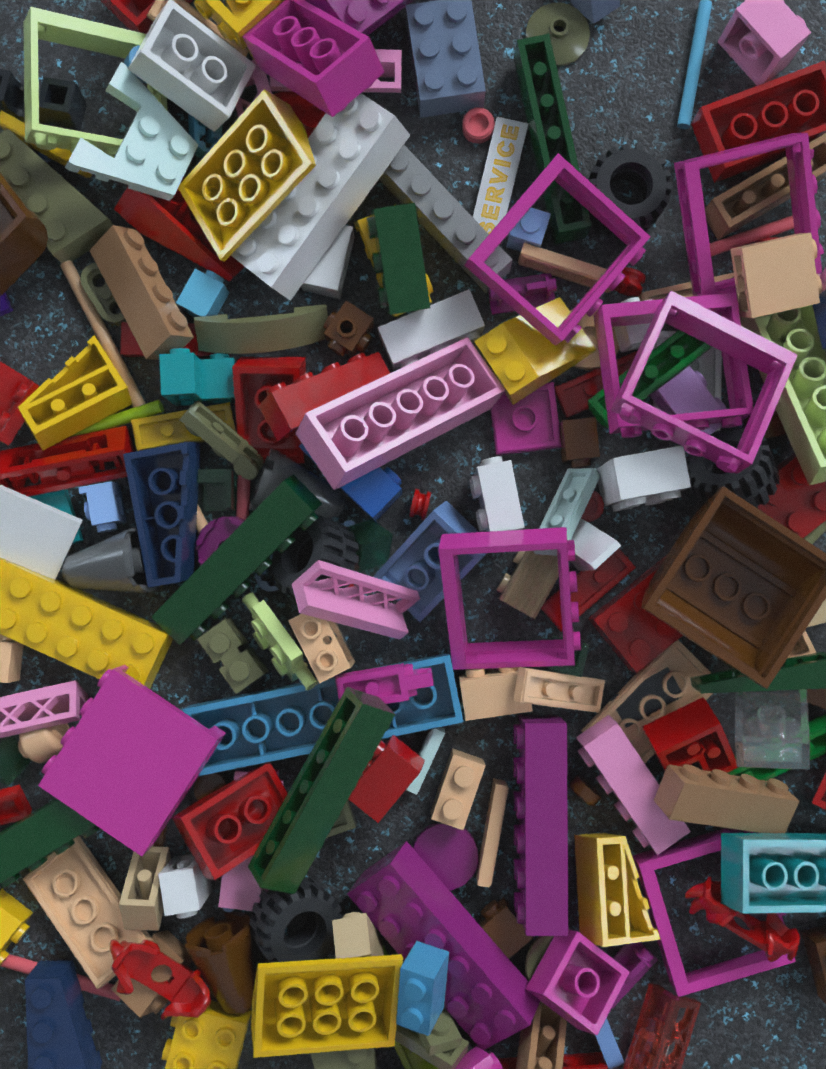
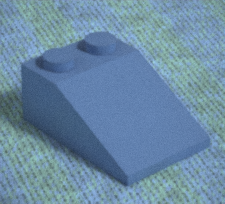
M445 501L429 514L373 577L418 591L420 600L407 610L421 622L444 598L438 550L441 535L479 531L450 503ZM487 553L458 555L460 579L462 580Z

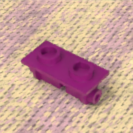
M551 273L504 280L535 308L555 299L554 292L557 291L556 280L555 278L552 279ZM489 288L488 294L492 315L515 311Z
M641 942L625 944L612 957L630 971L612 1009L658 961Z

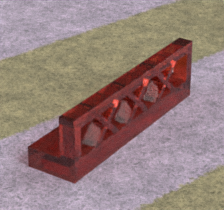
M649 983L623 1069H681L701 1003L694 998L675 996L662 986ZM680 1007L686 1008L683 1019L676 1023ZM675 1041L673 1052L666 1057L668 1046Z

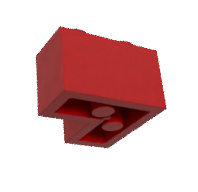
M704 697L642 726L665 771L668 764L683 767L685 764L691 765L695 762L698 763L701 770L711 772L713 769H719L727 773L739 767L722 725Z
M394 735L391 736L386 744L380 741L372 759L368 762L348 799L379 823L419 775L425 760Z

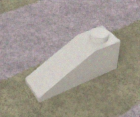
M581 518L571 539L575 542V561L570 562L579 571L595 570L621 545L617 540Z

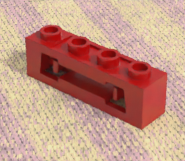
M127 426L71 436L43 451L38 443L0 451V485L29 497L127 477L123 454L135 452L136 449ZM114 461L116 469L96 473L93 468L98 466L99 463V469L105 470L106 462ZM40 477L41 484L24 487L27 478H29L33 484L38 483V479Z

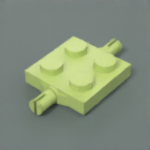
M253 592L247 594L242 599V602L252 613L254 620L251 621V624L256 631L253 633V637L262 650L268 648L274 656L271 661L281 676L286 674L292 682L299 678L307 691L314 688L318 684V680L315 679L307 668L308 665L303 660L302 651L264 600L259 602Z

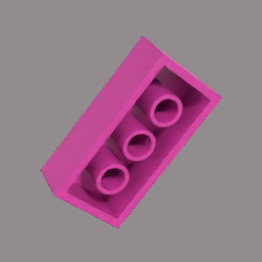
M284 0L242 36L260 70L331 117L343 111L353 99L371 87L374 81L385 73L370 37L305 0Z

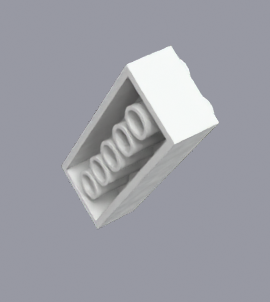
M362 93L334 117L326 113L308 138L316 166L231 256L267 285L291 301L410 137L408 131L395 115Z

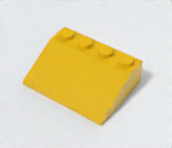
M264 89L180 183L178 187L180 193L221 261L225 262L316 166L305 128L288 103Z
M402 954L258 963L252 998L251 1031L253 1057L395 1046L400 968L403 964Z

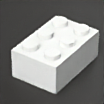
M168 0L155 18L127 69L215 132L231 116L256 65L173 0Z
M683 446L612 458L596 469L600 474L598 485L604 507L612 506L613 512L632 509L641 504L649 506L664 503L665 501L681 497V491L691 487Z

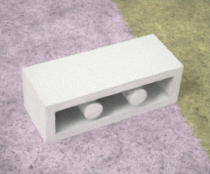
M470 289L430 305L429 309L418 310L378 327V333L393 370H396L467 337L474 343L475 340L480 338V334L483 333L485 324Z

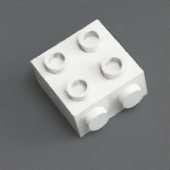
M502 456L482 460L480 466L476 468L474 476H471L469 480L472 498H478L480 509L476 512L479 531H507L525 528L511 460L503 462Z

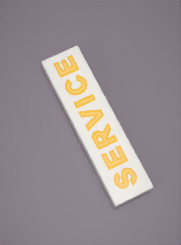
M501 117L496 118L473 218L488 234L507 214L528 123Z

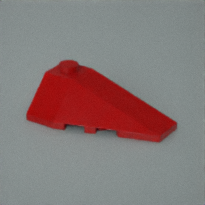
M127 187L114 208L139 233L228 281H231L245 268L244 265L231 255L225 262L219 259L179 189H177L174 197L168 201Z

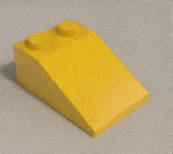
M560 297L536 307L556 327L570 313ZM521 315L501 323L474 341L477 351L505 388V394L512 405L596 352V348L582 328L568 343L563 340L555 346Z

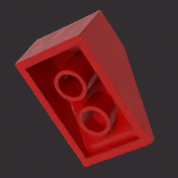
M241 356L232 367L237 434L249 442L248 444L258 451V454H261L264 462L272 448L283 453L296 463H304L305 453L299 447L302 442L298 436L294 435L278 442L259 405L268 396L266 392L271 387L285 382L286 386L291 385L297 378L306 374V357Z
M266 762L203 797L171 818L204 877L216 880L255 854L288 793L271 762Z

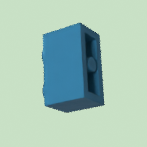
M416 941L400 968L397 1025L427 1036L430 1035L444 1008L449 951Z

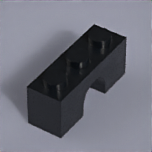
M0 69V112L2 110L25 123L24 85L14 77L11 71ZM43 77L41 89H39V124L81 131L87 104L77 83Z

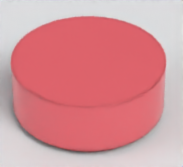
M480 107L469 110L464 115L462 122V132L465 138L476 144L488 141L493 134L495 126L493 115L487 109Z

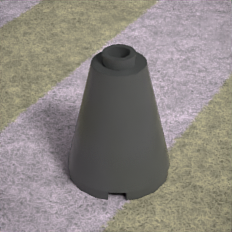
M270 449L269 456L266 457L255 486V492L257 493L254 499L251 498L249 511L254 512L285 479L294 474L321 501L322 505L315 511L316 514L330 520L333 517L338 518L340 516L345 501L340 498V490H333L331 485L278 450Z
M132 527L68 556L62 566L63 578L73 588L132 593H148L156 589V587L148 588L137 527Z

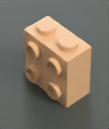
M811 233L793 234L730 249L740 317L756 318L820 303L819 294L822 291V282L820 276L816 274L815 267L818 250Z

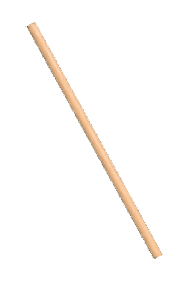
M71 260L63 262L60 267L102 348L127 385L133 408L146 404L99 312L82 287L81 277ZM198 505L196 530L200 534V531L208 522Z

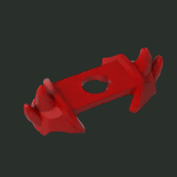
M708 876L704 883L694 885L685 893L686 898H694L690 904V914L694 915L699 910H706L707 921L721 927H726L764 950L768 961L774 962L782 955H787V959L792 961L796 956L800 941L798 930L796 928L789 929L781 921L777 913H767L766 921H759L749 914L740 913L721 904V881H712L711 877ZM734 916L742 919L750 930L741 928L735 922Z
M115 939L110 941V952L114 960L111 969L119 979L117 993L131 994L134 991L131 979H135L170 1001L171 1004L165 1008L161 1015L162 1020L169 1016L198 1018L210 1006V991L200 976V970L191 971L162 953L158 944L150 940L144 939L141 943H128L126 940L120 943ZM159 965H166L171 968L173 978L170 982L167 980L164 982L154 981L151 977L153 969Z

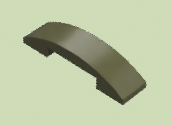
M324 304L294 307V313L237 319H228L227 314L194 317L199 351L212 353L247 354L279 351L312 344L326 339L324 335L326 330L323 326L328 318L327 305Z

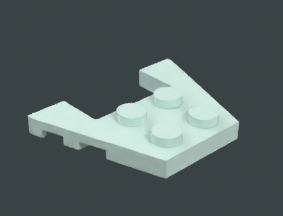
M121 62L105 91L134 109L137 113L118 151L113 158L83 138H80L65 168L76 173L81 170L94 174L95 179L108 182L109 179L127 184L129 189L170 201L184 177L198 144L135 74L129 71L128 67Z

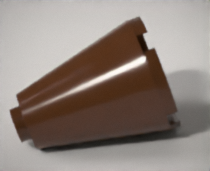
M243 912L224 913L226 919L215 922L213 916L197 924L187 933L185 937L187 944L185 943L188 955L197 969L201 971L202 977L223 1010L233 1015H241L251 1008L255 984L252 927L249 924L250 918L247 914Z

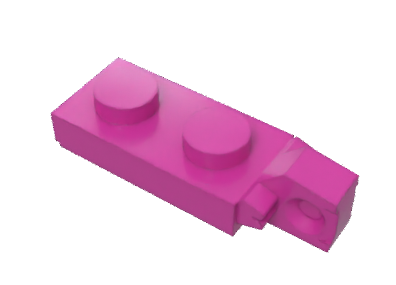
M404 663L341 673L335 676L339 700L345 689L350 687L377 696L385 704L408 701L409 697L418 695V688L434 685L431 667L413 670L412 664L404 665Z

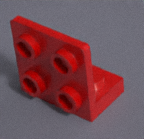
M0 361V441L9 446L25 422L18 407L40 385Z

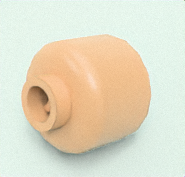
M66 723L19 734L18 749L23 757L29 758L35 763H45L53 755L57 756L63 747L60 741L70 727Z

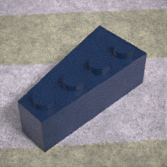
M183 442L123 454L148 588L186 581L194 573L200 442Z
M73 960L39 961L25 979L28 1069H101L102 1059L99 1050L96 1051L91 1035L93 1028L90 1019L86 1018L83 1007L85 1001Z

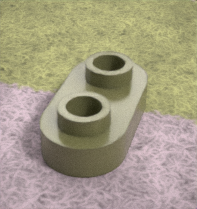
M92 263L86 266L81 273V285L100 316L112 325H121L122 322H126L122 312L113 314V308L118 304L106 281L103 286L96 287L97 280L104 278L97 264Z

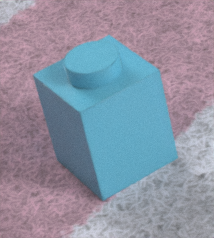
M194 269L176 304L183 312L193 317L217 315L228 297L229 291L223 284L224 279L210 270H207L204 274Z

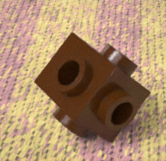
M345 301L338 313L333 311L329 315L323 326L326 330L324 332L326 341L329 342L327 347L341 357H344L345 354L354 357L358 351L363 353L373 338L370 333L375 327L374 318L348 301Z

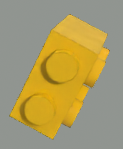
M211 1000L210 1006L198 1018L172 1016L170 1026L175 1027L173 1039H167L161 1058L167 1061L165 1069H237L252 1011L248 1010L241 1015L226 1013L219 1002Z

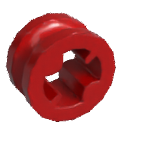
M625 267L621 271L625 277L615 290L623 295L639 296L642 293L643 287L641 285L645 283L646 276L637 269Z
M415 489L409 517L413 518L418 515L421 517V520L426 519L432 492L427 491L426 494H422L420 489Z

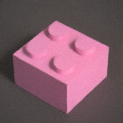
M745 0L735 9L718 43L758 86L769 82L789 65L811 34V31L807 28L805 21L800 16L795 15L784 3V0Z

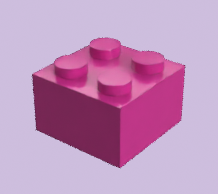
M568 930V936H554L525 989L575 1028L598 1035L630 971L578 931Z

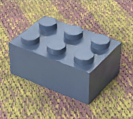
M435 0L406 5V29L420 118L469 111L477 107L483 108L486 89L472 0Z

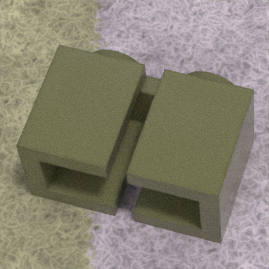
M232 618L224 619L197 639L214 664L218 662L223 663L224 666L219 671L236 694L269 672L252 647L242 653L238 649V647L245 645L248 641Z

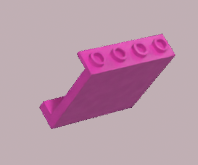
M122 665L113 670L108 669L102 675L97 684L100 690L94 699L92 697L89 698L80 709L79 715L82 718L77 726H72L61 739L60 744L63 747L57 756L53 755L43 767L42 773L45 776L38 786L125 846L143 856L154 845L226 733L216 726L208 729L126 674L125 672L129 667Z

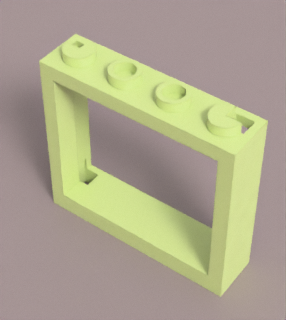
M30 7L24 20L25 142L36 144L40 149L52 150L61 148L70 150L73 153L80 138H83L114 158L123 139L39 124L38 39L126 58L133 47L141 45L146 34ZM147 84V89L167 110V97Z

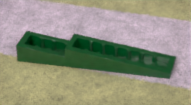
M817 652L787 658L768 689L757 685L735 669L691 677V685L701 694L825 689L826 653Z

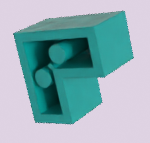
M173 348L169 350L170 354H159L161 395L175 406H191L195 401H199L203 405L235 403L232 367L236 360L230 358V355L222 353L211 354L210 359L200 360L194 352L190 353V349Z

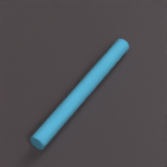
M701 0L698 6L677 127L680 129H689L712 7L710 0Z

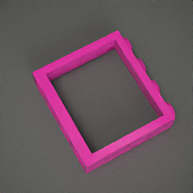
M792 133L674 163L693 296L736 292L735 278L718 282L714 281L699 169L783 148L786 149L794 233H811L818 250L817 258L815 259L816 274L822 273L820 255L824 254V250L819 243L818 236L821 217L816 209L814 196L817 193L818 186L816 177L812 174L811 159L814 156V149H810L808 133Z
M558 153L469 257L464 266L556 346L563 340L568 343L580 331L582 327L577 323L585 314L591 317L603 303L599 297L607 288L613 291L625 277L621 271L628 263L634 266L641 259L646 251L643 245L651 236ZM554 180L627 245L558 327L485 264V261Z
M670 291L659 304L611 410L619 414L620 418L625 422L639 424L651 430L655 437L662 440H671L683 446L687 453L697 457L703 456L716 463L719 469L738 474L753 464L798 355ZM665 323L768 374L737 449L632 396Z
M736 292L685 297L741 326ZM663 299L604 304L594 314L610 434L621 433L622 438L641 436L642 431L649 430L639 424L625 422L620 418L619 414L611 410L620 390L612 327L651 323ZM722 352L730 409L673 414L671 416L699 430L710 428L709 424L721 423L722 428L742 425V420L749 417L754 408L747 364Z
M567 527L441 535L438 550L453 670L575 665L574 651L581 650L580 631L573 632V622H579L578 602H571V592H577L576 571H569V561H575L574 540H567ZM557 549L563 639L468 643L458 555Z
M723 828L676 842L658 855L653 849L632 855L639 874L638 879L644 898H647L650 907L648 912L653 928L658 930L660 940H657L668 979L678 997L796 962L795 957L792 961H789L787 955H782L778 960L770 962L765 956V951L761 950L685 973L654 871L720 851L721 833L758 832ZM777 913L784 923L782 916H785L786 913Z

